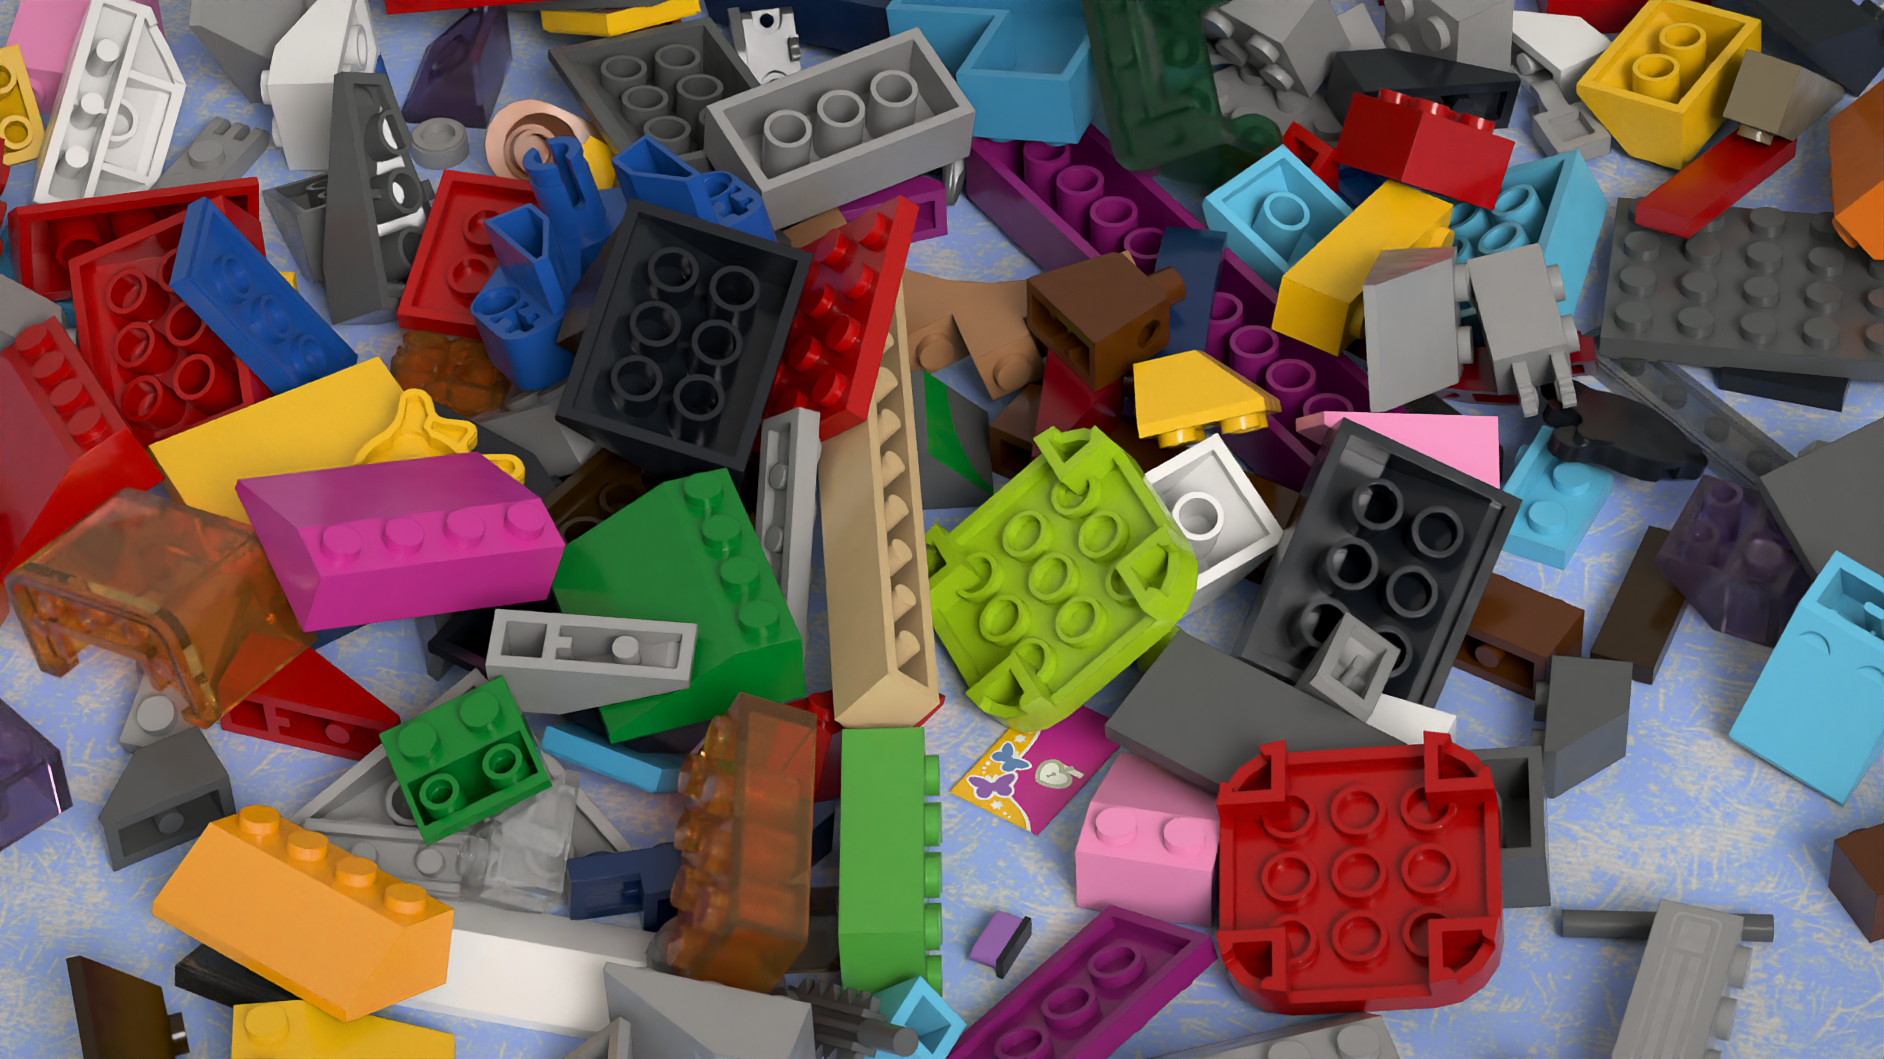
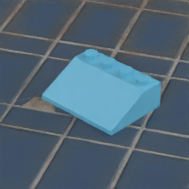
M1578 149L1507 168L1493 211L1424 190L1421 191L1454 205L1449 228L1455 232L1452 247L1457 246L1458 264H1466L1467 259L1539 242L1546 266L1558 264L1566 297L1565 301L1557 302L1560 316L1568 314L1574 316L1608 207L1606 198ZM1470 291V302H1460L1461 324L1472 326L1474 347H1482L1483 337Z

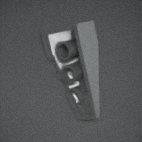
M342 71L334 74L323 249V272L332 325H377L398 321L396 313L431 210L429 201L435 198V193L429 179L420 182L408 151L411 149L413 139L385 73Z

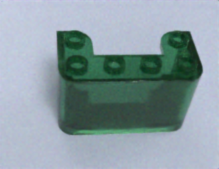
M1081 0L1112 151L1116 161L1125 169L1197 191H1208L1221 187L1284 144L1279 126L1269 117L1253 113L1229 120V117L1222 115L1201 13L1226 5L1233 0Z

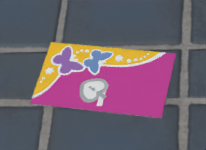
M1082 705L1069 717L1049 729L1025 733L1009 728L949 793L1038 836L1120 747V745L1106 739L1104 725L1110 718Z

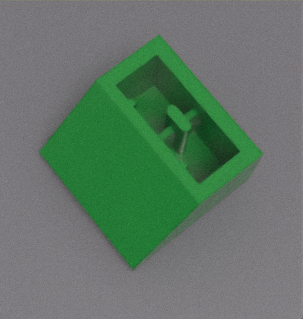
M503 675L379 734L414 820L427 846L553 786L547 764L530 726Z

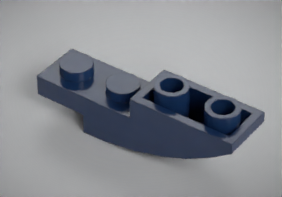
M833 800L816 803L793 802L779 808L743 813L739 811H726L713 817L698 819L697 842L682 844L665 842L652 848L617 853L600 851L581 858L566 859V900L570 919L585 920L639 912L642 930L658 932L666 922L683 913L693 911L710 913L718 907L737 910L750 905L806 873L832 851L835 819Z

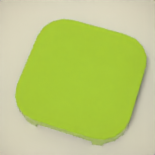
M1095 425L1092 429L1080 428L1061 432L1055 426H1052L1037 435L1033 440L1042 452L1041 455L951 532H948L935 522L925 534V542L928 547L926 554L933 627L970 688L965 694L980 709L1005 727L1025 733L1049 729L1081 707L1176 625L1187 612L1197 589L1198 562L1192 545L1136 460Z

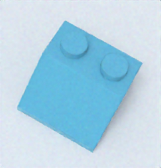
M1284 144L1206 196L1201 204L1209 230L1227 232L1226 246L1277 293H1279L1282 276L1354 211Z

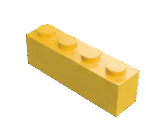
M1388 179L1282 276L1271 329L1338 357L1357 338L1362 340L1366 337L1363 284L1381 250L1452 247L1455 232L1449 228L1454 205Z

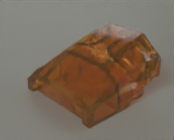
M426 330L408 331L403 335L402 344L398 346L396 355L391 358L389 370L403 391L415 388L424 390L431 396L432 400L466 418L501 408L513 384L510 379L492 364L483 340L465 337L449 340L439 333Z

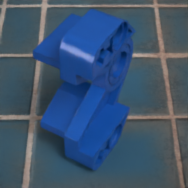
M648 133L611 159L620 187L603 190L597 189L588 162L583 157V148L577 138L572 136L549 138L545 141L550 149L553 162L543 163L538 150L534 147L526 152L522 160L523 167L527 175L530 176L529 182L540 210L532 203H528L483 221L500 265L473 300L470 310L492 364L517 387L523 390L534 391L544 389L563 380L570 374L574 362L571 352L555 343L572 290L623 220L630 197L777 243L778 241L763 198L758 192L727 171L699 173Z

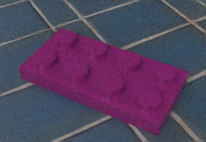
M1110 904L960 1035L946 1059H1107L1218 959L1210 935Z

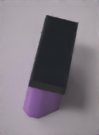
M996 910L973 945L970 952V960L995 968L997 977L1004 979L1032 935L1031 918L1025 916L1023 919Z

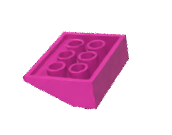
M479 452L238 479L235 486L238 497L303 632L547 600L566 546L542 499Z

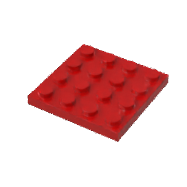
M898 195L876 208L868 209L861 216L843 226L829 230L824 236L800 248V250L813 253L814 255L805 290L763 420L798 407L820 412L819 438L821 442L867 420L919 211L918 205L902 195ZM762 424L753 449L758 454H760Z

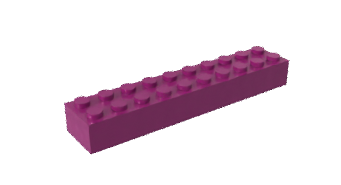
M1092 123L1089 124L1077 144L1070 143L1064 146H1050L1043 141L1012 140L1008 142H993L984 137H972L970 156L965 157L967 196L1046 272L1111 252L1121 253L1129 250L1136 266L1145 275L1154 273L1166 226L1208 230ZM1226 246L1220 286H1217L1206 353L1278 398L1282 412L1266 415L1268 427L1251 432L1231 435V433L1222 434L1221 426L1211 429L1218 433L1221 439L1262 478L1279 483L1286 488L1300 493L1321 445L1296 432V418L1323 411L1370 413L1368 375L1343 352L1337 357L1272 330L1278 293ZM1402 406L1380 412L1410 414Z

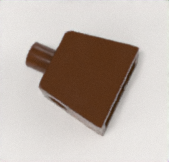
M1111 252L1026 279L1027 328L1096 392L1132 370L1133 364L1146 361L1167 346L1170 340V307L1185 300V284L1178 271L1171 266L1145 275L1124 254Z

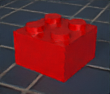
M1380 88L1377 98L1356 92L1353 93L1332 161L1493 211L1515 141L1494 135L1495 122L1463 112L1460 115V113L1450 110L1448 106Z

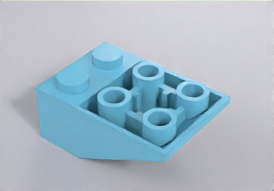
M1836 550L1796 607L1731 728L1728 737L1844 807L1884 749V578Z

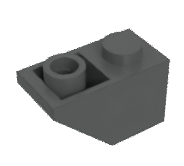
M1552 655L1550 682L1537 681L1534 706V721L1546 722V729H1532L1530 745L1542 746L1547 798H1556L1625 757L1633 662Z

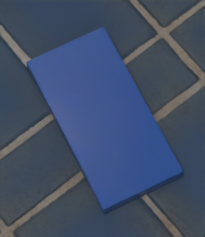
M204 196L188 205L169 286L276 396L357 364L358 355L210 199Z

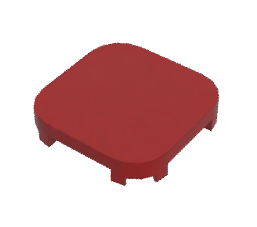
M1423 731L1424 744L1299 752H1288L1285 739L1259 745L1261 754L1238 768L1228 783L1221 781L1216 801V808L1220 817L1219 931L1215 932L1228 979L1241 997L1265 1012L1297 1016L1438 1008L1463 1002L1484 988L1500 965L1504 944L1501 821L1496 790L1489 765L1485 766L1476 754L1453 743L1449 733Z

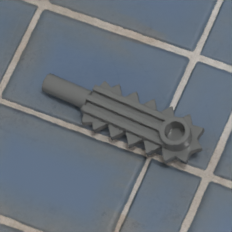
M805 977L798 987L789 985L788 989L778 987L770 994L783 995L793 1000L811 1003L816 1059H821L823 1056L824 1059H864L865 1056L875 1058L877 1050L908 1057L918 1047L919 1039L917 1033L911 1028L887 1023V1016L879 1014L881 999L871 996V993L862 990L857 996L856 989L847 987L843 992V986L833 984L829 989V983L821 980L815 986V980Z

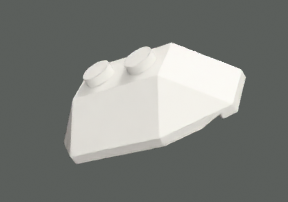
M90 0L66 61L38 156L31 204L36 205L146 191L160 178L186 89V83L166 40L157 26L158 21L151 7L131 0Z

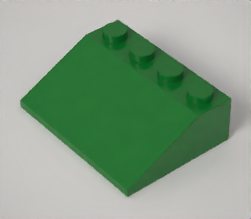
M727 467L663 482L565 546L551 586V592L559 613L698 624L690 688L596 707L610 744L806 696L802 637Z

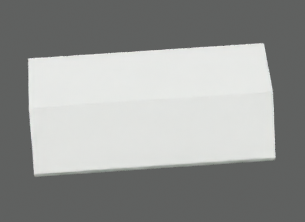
M437 899L454 908L446 984L394 1005L590 1039L610 1024L603 974L606 962L635 968L646 967L647 954L645 952L657 933L586 920H571L569 917L500 905Z

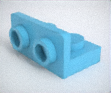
M1543 425L1531 445L1523 444L1519 448L1513 463L1512 475L1507 483H1500L1501 490L1523 500L1501 551L1564 570L1611 494L1613 473L1581 462H1565L1557 459L1547 449V442L1554 428Z

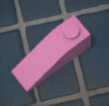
M1323 411L1296 418V432L1319 445L1322 444L1327 430L1345 417L1500 489L1498 416Z

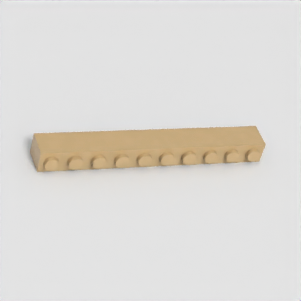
M901 279L867 420L821 442L822 449L818 461L834 720L839 722L845 729L913 727L940 704L903 283Z

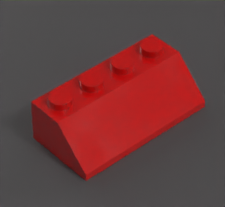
M257 176L15 207L7 214L9 259L15 281L50 301L73 299L68 267L69 259L185 211L189 204L204 196L207 199H213L223 195L259 220V182Z

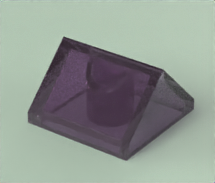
M506 5L472 8L427 46L401 110L407 123L420 124L432 118H450L460 122L465 128H487L513 60Z

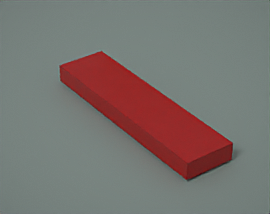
M1737 128L1636 203L1634 223L1685 239L1690 238L1792 160L1796 153L1797 138L1791 141L1774 135L1771 146L1737 135L1739 129Z

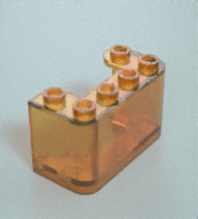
M130 487L120 488L12 570L4 579L7 595L40 671L59 678L63 677L79 664L77 653L89 644L140 661L145 668L152 688L163 691L171 685L189 704L181 711L184 721L205 730L318 640L315 631L303 632L252 525Z

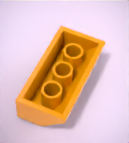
M251 805L242 808L239 813L208 824L153 901L152 915L338 1020L347 1023L446 984L454 908L431 897L421 886L405 883L384 872L372 860L354 856L330 843L325 835L308 831L281 817L280 812L276 809L263 805Z

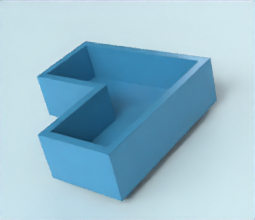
M892 0L886 8L890 37L919 27L949 73L956 74L958 86L976 111L972 137H984L993 142H1008L1012 140L1043 141L1050 146H1064L1079 142L1151 26L1148 0Z

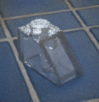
M566 770L551 779L552 787L504 809L465 836L460 844L455 865L457 875L462 876L459 892L460 899L507 911L542 914L561 903L566 859H568L581 776L580 772Z

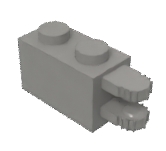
M1539 242L1467 259L1466 264L1469 265L1471 296L1498 395L1517 392L1524 418L1538 415L1539 400L1535 387L1554 383L1557 400L1561 402L1563 409L1577 406L1569 353L1580 351V344L1572 314L1560 316L1557 302L1566 300L1558 264L1546 266Z

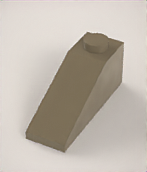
M1746 49L1722 117L1740 124L1737 132L1739 136L1771 146L1774 135L1793 141L1843 98L1846 88L1802 66Z

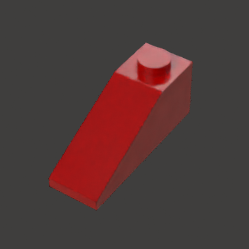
M246 631L213 683L222 730L355 761L362 760L382 744L379 734L401 724L400 716L310 646L283 637H273Z

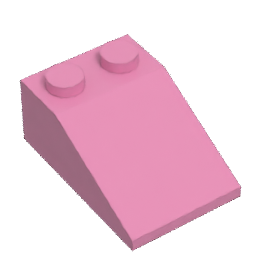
M1120 752L1090 801L1076 846L1077 907L1104 911L1111 904L1163 921L1212 928L1219 902L1220 817L1216 808L1218 796L1139 755Z

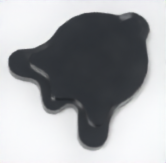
M1573 379L1577 406L1563 409L1561 402L1557 400L1554 383L1540 386L1541 394L1548 401L1542 413V419L1547 425L1555 428L1547 442V449L1557 459L1565 462L1595 463L1621 474L1649 482L1659 481L1665 469H1669L1668 473L1672 479L1685 478L1697 480L1703 475L1708 465V459L1702 452V449L1688 440L1676 425L1657 411L1627 397L1592 389Z

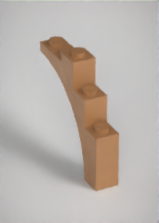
M838 207L782 232L790 238L791 247L800 249L824 236L829 230L843 226L847 221ZM1129 250L1121 252L1136 265ZM904 267L902 283L910 370H925L931 374L971 355L993 401L1044 377L1045 365L1042 359L1047 357L1048 347L1027 328L1026 280L995 283L946 280L911 271Z

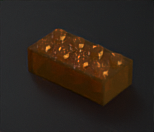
M739 692L723 716H714L708 727L705 742L697 754L689 753L686 756L678 777V792L685 794V806L679 818L674 836L675 849L682 851L681 867L675 876L670 896L671 905L678 908L677 926L671 935L667 949V963L674 966V976L699 981H714L728 987L768 995L808 944L817 714Z

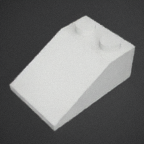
M317 0L275 45L270 70L262 71L260 82L262 100L265 105H272L274 113L272 120L273 141L277 148L283 147L289 171L328 170L334 74L342 71L375 73L380 48L368 0Z

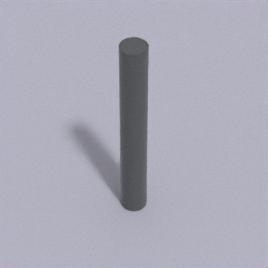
M1562 909L1561 934L1562 937L1648 939L1656 912ZM1729 913L1744 917L1742 941L1773 942V914Z

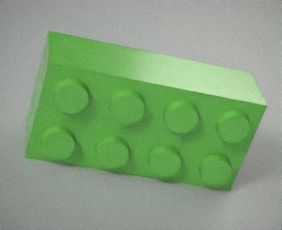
M924 727L842 729L838 940L843 992L847 987L857 990V996L862 990L872 995L920 975L940 997H943L942 955H929L931 950H940V945L943 943L942 904L929 903V898H940V893H942L941 852H929V846H940V843H942L941 802H928V796H940L939 755H926Z

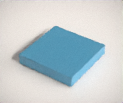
M547 725L540 748L544 749L543 752L652 794L707 792L709 789L715 788L721 768L687 754L639 753L620 743L610 744L608 737L583 725Z

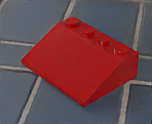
M223 195L210 199L267 259L261 222ZM187 210L68 260L80 351L92 366L146 450L148 445L276 396L169 286Z
M55 315L42 324H36L25 329L18 335L15 342L2 350L0 354V583L6 588L165 479L92 366Z

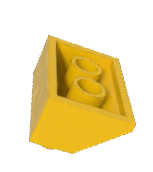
M1649 0L1576 83V94L1629 156L1653 162L1661 167L1682 170L1726 120L1722 116L1746 49L1762 53V20L1690 0Z

